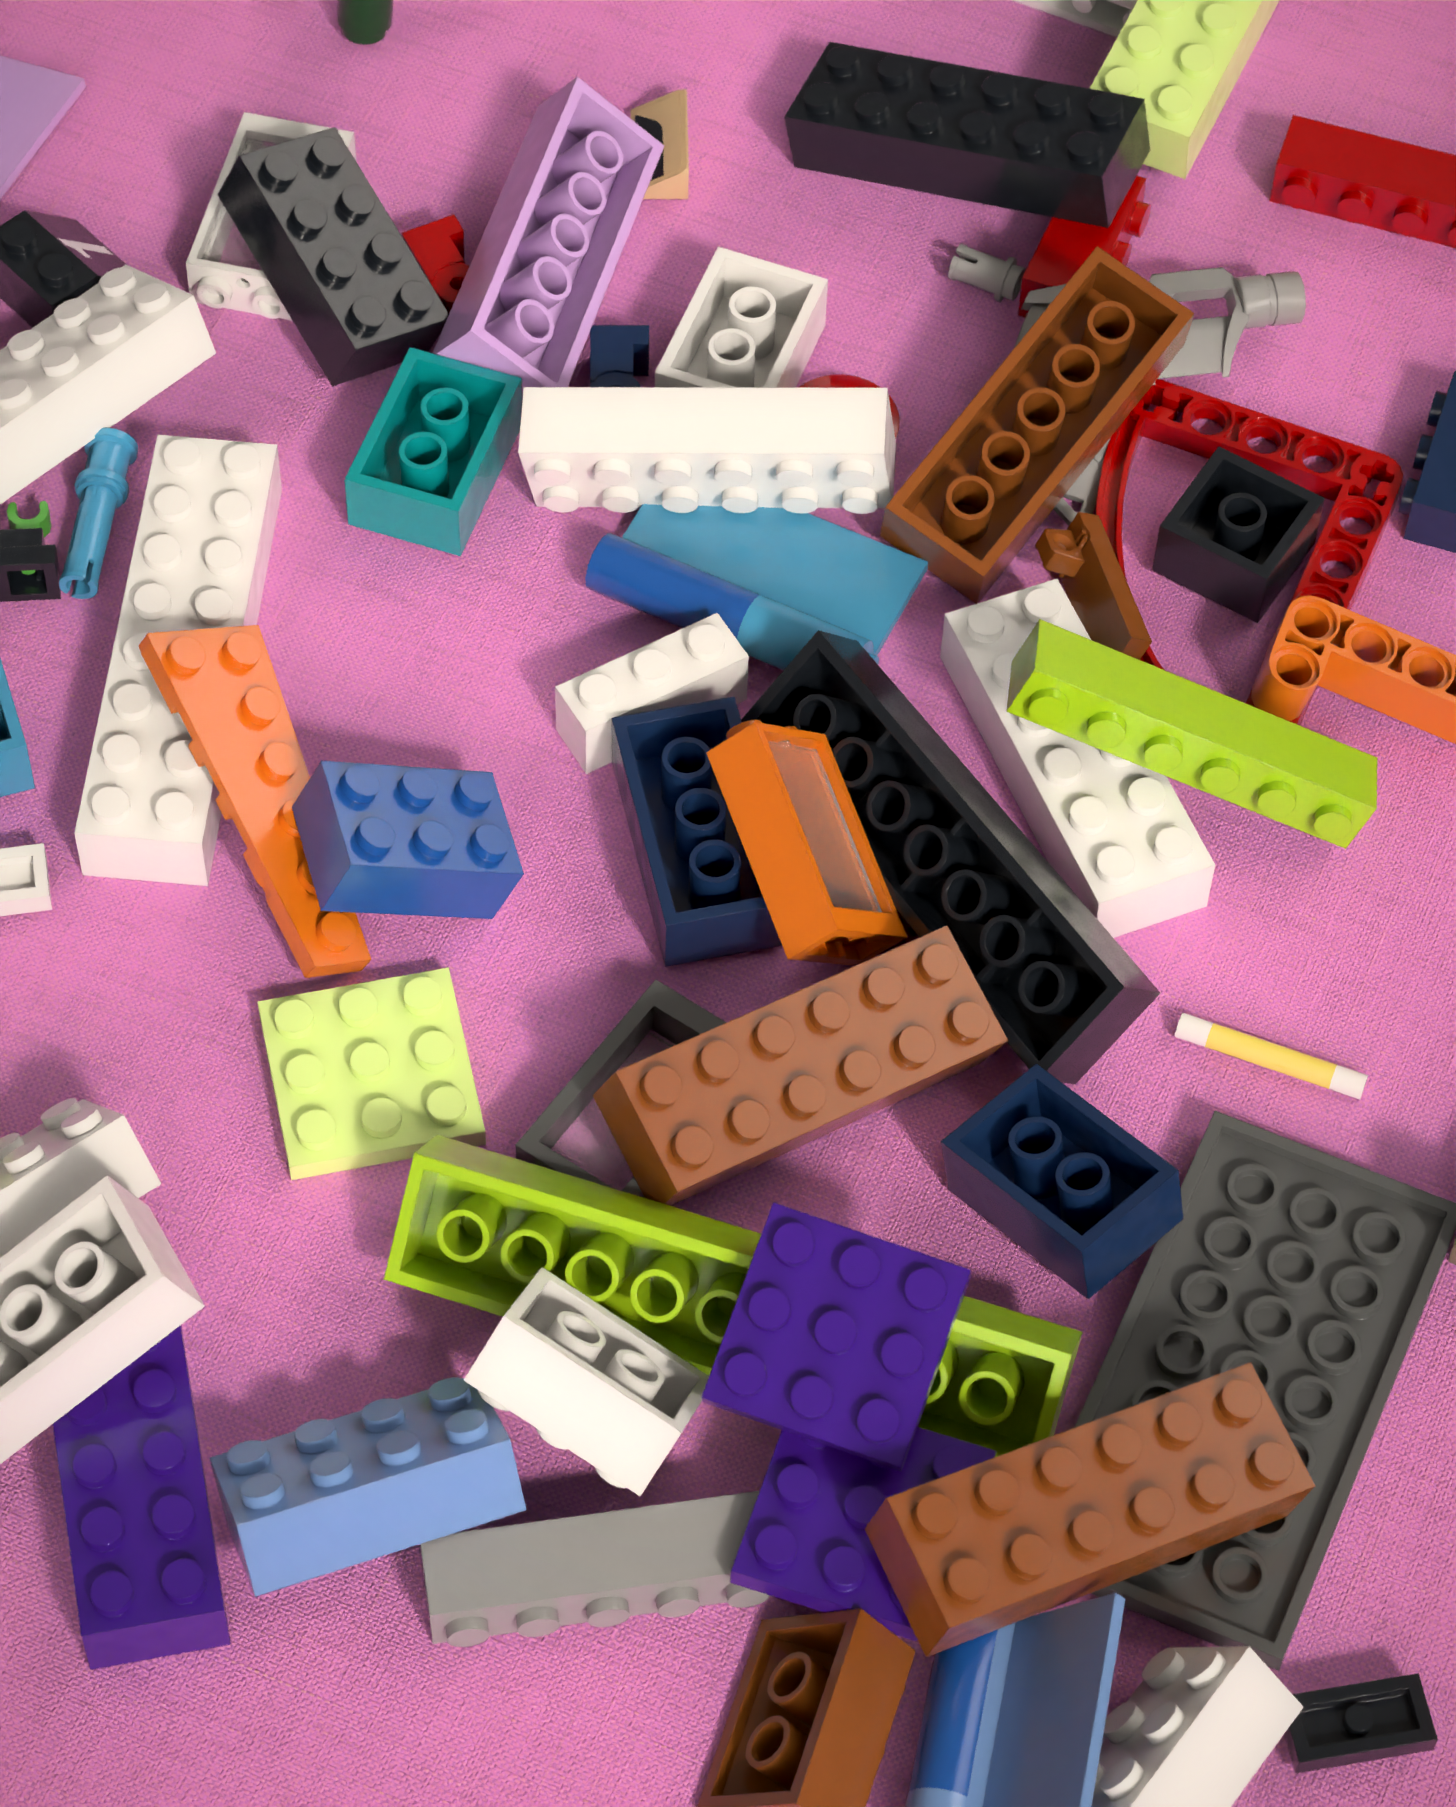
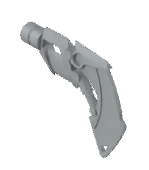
M1223 267L1152 274L1149 282L1178 302L1225 298L1228 316L1193 319L1185 345L1157 379L1220 372L1222 378L1229 377L1236 345L1244 329L1265 327L1267 325L1298 324L1303 321L1306 295L1299 273L1289 271L1234 277ZM1066 284L1029 291L1021 308L1022 310H1029L1022 324L1014 348ZM1109 440L1063 496L1064 498L1082 503L1080 512L1089 514L1094 512L1102 464ZM1062 497L1053 510L1070 525L1078 512H1075Z

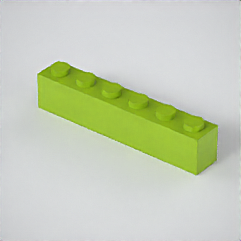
M1039 619L1012 660L1006 712L1345 849L1377 809V757Z

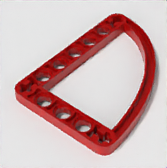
M1157 379L1155 385L1149 388L1110 437L1102 464L1094 515H1099L1125 579L1122 545L1123 502L1131 467L1142 436L1208 459L1220 446L1323 498L1335 501L1290 604L1301 596H1315L1350 610L1397 504L1403 481L1401 466L1393 458L1385 454ZM1150 404L1158 405L1153 412L1146 411ZM1177 412L1183 413L1181 423L1176 422ZM1198 419H1211L1219 423L1222 431L1210 435L1202 434L1194 429L1192 423ZM1257 437L1268 438L1278 446V449L1272 453H1259L1252 450L1247 442ZM1311 456L1324 457L1333 464L1334 468L1328 472H1315L1307 468L1303 460ZM1372 479H1378L1381 482L1375 491L1373 500L1364 497L1366 485ZM1346 518H1360L1366 521L1372 530L1365 534H1352L1346 531L1340 522ZM1328 561H1339L1348 565L1352 570V574L1345 578H1334L1327 575L1321 569V565ZM1149 646L1140 660L1164 670ZM1251 689L1246 704L1255 707L1251 698ZM1313 694L1299 717L1290 722L1300 726Z

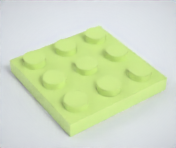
M449 967L257 1001L291 1180L413 1158L414 1152L435 1135L444 1136L473 1146L486 1145L485 1127Z

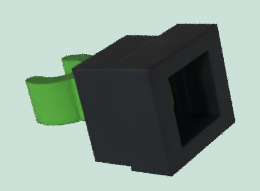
M46 501L40 502L39 514L28 520L18 517L15 502H11L8 505L6 512L10 529L0 530V602L61 599V589L59 587L61 575L56 545H45L44 537L48 535L52 526L49 507Z

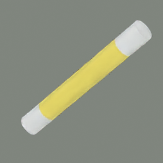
M1182 1013L1175 1032V1037L1359 1100L1368 1075L1186 1013Z

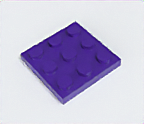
M773 1202L701 1398L706 1404L902 1472L968 1287L971 1270Z
M917 1427L903 1470L900 1472L782 1430L733 1563L730 1583L824 1613L861 1608L895 1635L918 1642L867 1536L865 1527L887 1497L995 1458L996 1451Z

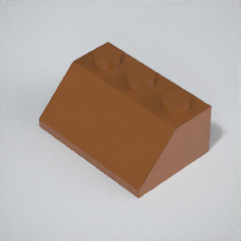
M861 1608L762 1619L697 1807H866L879 1764L885 1753V1745L900 1699L905 1691L906 1680L916 1650Z

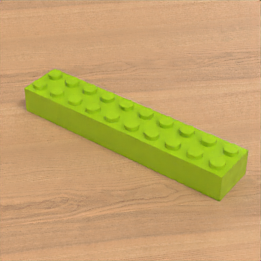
M435 1135L414 1152L384 1280L503 1317L543 1267L709 1376L761 1233L454 1139ZM964 1296L918 1427L995 1450L996 1457L1054 1436L1083 1332Z

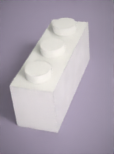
M715 613L555 686L556 731L584 772L588 774L612 763L611 718L734 696L737 704L747 700L749 656L719 614Z

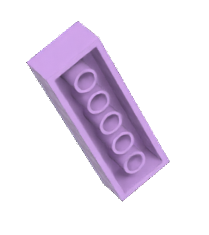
M576 77L538 105L433 351V354L522 378V401L524 387H568L664 148L661 142L579 77Z

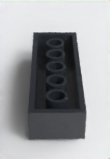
M835 42L828 43L784 116L793 163L796 168L1109 228L1150 152L1144 98Z

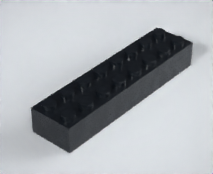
M818 630L741 719L742 722L761 720L762 723L776 726H795L799 730L826 735L896 910L919 938L948 926L1008 1039L1007 1043L1029 1069L1038 1064L1060 1082L1076 1084L1160 994V991L858 641Z

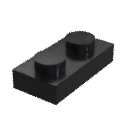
M1419 1673L1292 1694L1303 1708L1284 1733L1295 1774L1434 1750L1438 1740Z

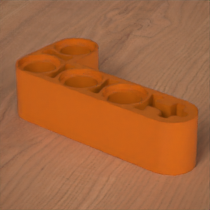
M1301 596L1292 601L1269 643L1252 687L1251 698L1256 708L1287 721H1292L1302 713L1318 685L1456 744V655L1319 597Z

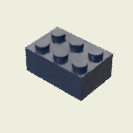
M1038 1064L1031 1067L940 1141L948 1189L1087 1299H1090L1184 1219L1179 1170Z

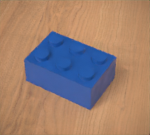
M321 760L292 806L321 911L493 919L524 875L492 772Z

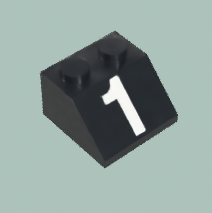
M24 210L0 226V299L32 328L51 316L56 307L61 303L79 297L98 284L100 278L105 273L127 265L74 219Z

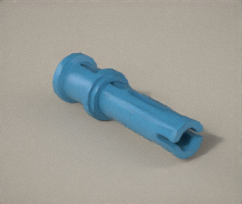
M101 428L95 434V438L84 445L85 452L88 455L85 469L79 472L74 484L80 503L63 573L59 579V587L66 594L70 591L72 580H76L71 597L78 599L92 598L98 592V581L115 509L121 507L128 498L129 484L126 481L128 467L135 462L138 456V444L135 439L126 432L114 428Z

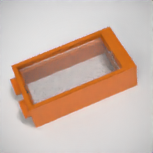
M749 720L732 727L726 733L727 740L715 746L706 754L787 959L856 966L907 938L826 735L799 730L795 726L782 727L765 724L761 720Z

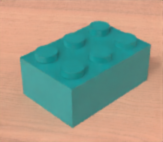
M410 347L344 479L348 525L461 556L519 434L522 413V378Z

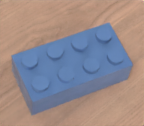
M446 1378L434 1383L427 1390L399 1399L384 1398L375 1400L367 1404L360 1411L331 1420H311L300 1425L293 1432L264 1441H244L236 1444L226 1453L210 1457L227 1526L255 1597L527 1510L511 1440L494 1407L485 1402L479 1395L478 1390L464 1381L465 1378Z

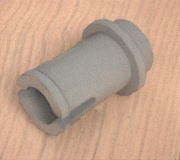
M963 243L957 247L956 254L959 257L953 256L948 271L949 279L958 280L994 294V299L998 302H1001L1003 298L1015 300L1021 289L1022 276L1026 270L1024 267L1017 265L1016 258L1009 257L1005 261L972 249Z

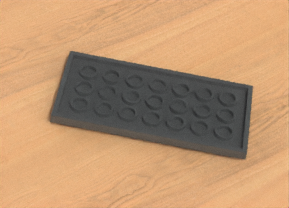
M1214 1111L1180 1188L1184 1219L1156 1242L1075 1427L1251 1362L1307 1468L1315 1487L1287 1517L1090 1594L1102 1597L1117 1593L1126 1598L1124 1608L1219 1647L1249 1646L1266 1666L1279 1671L1455 1234L1456 1203Z

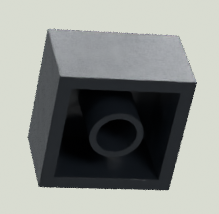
M1218 446L1161 523L1152 570L1259 623L1315 544L1325 498Z

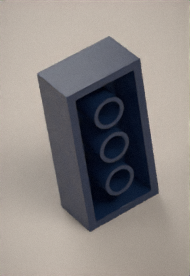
M735 696L611 718L612 764L665 967L782 946L706 752L727 740L726 733L732 727L742 723Z

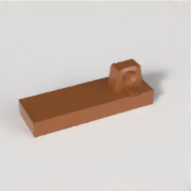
M1078 511L1067 530L1046 528L1036 542L1035 547L1039 552L1044 569L1059 573V576L1062 578V585L1067 597L1090 639L1140 660L1152 643V640L1099 515Z

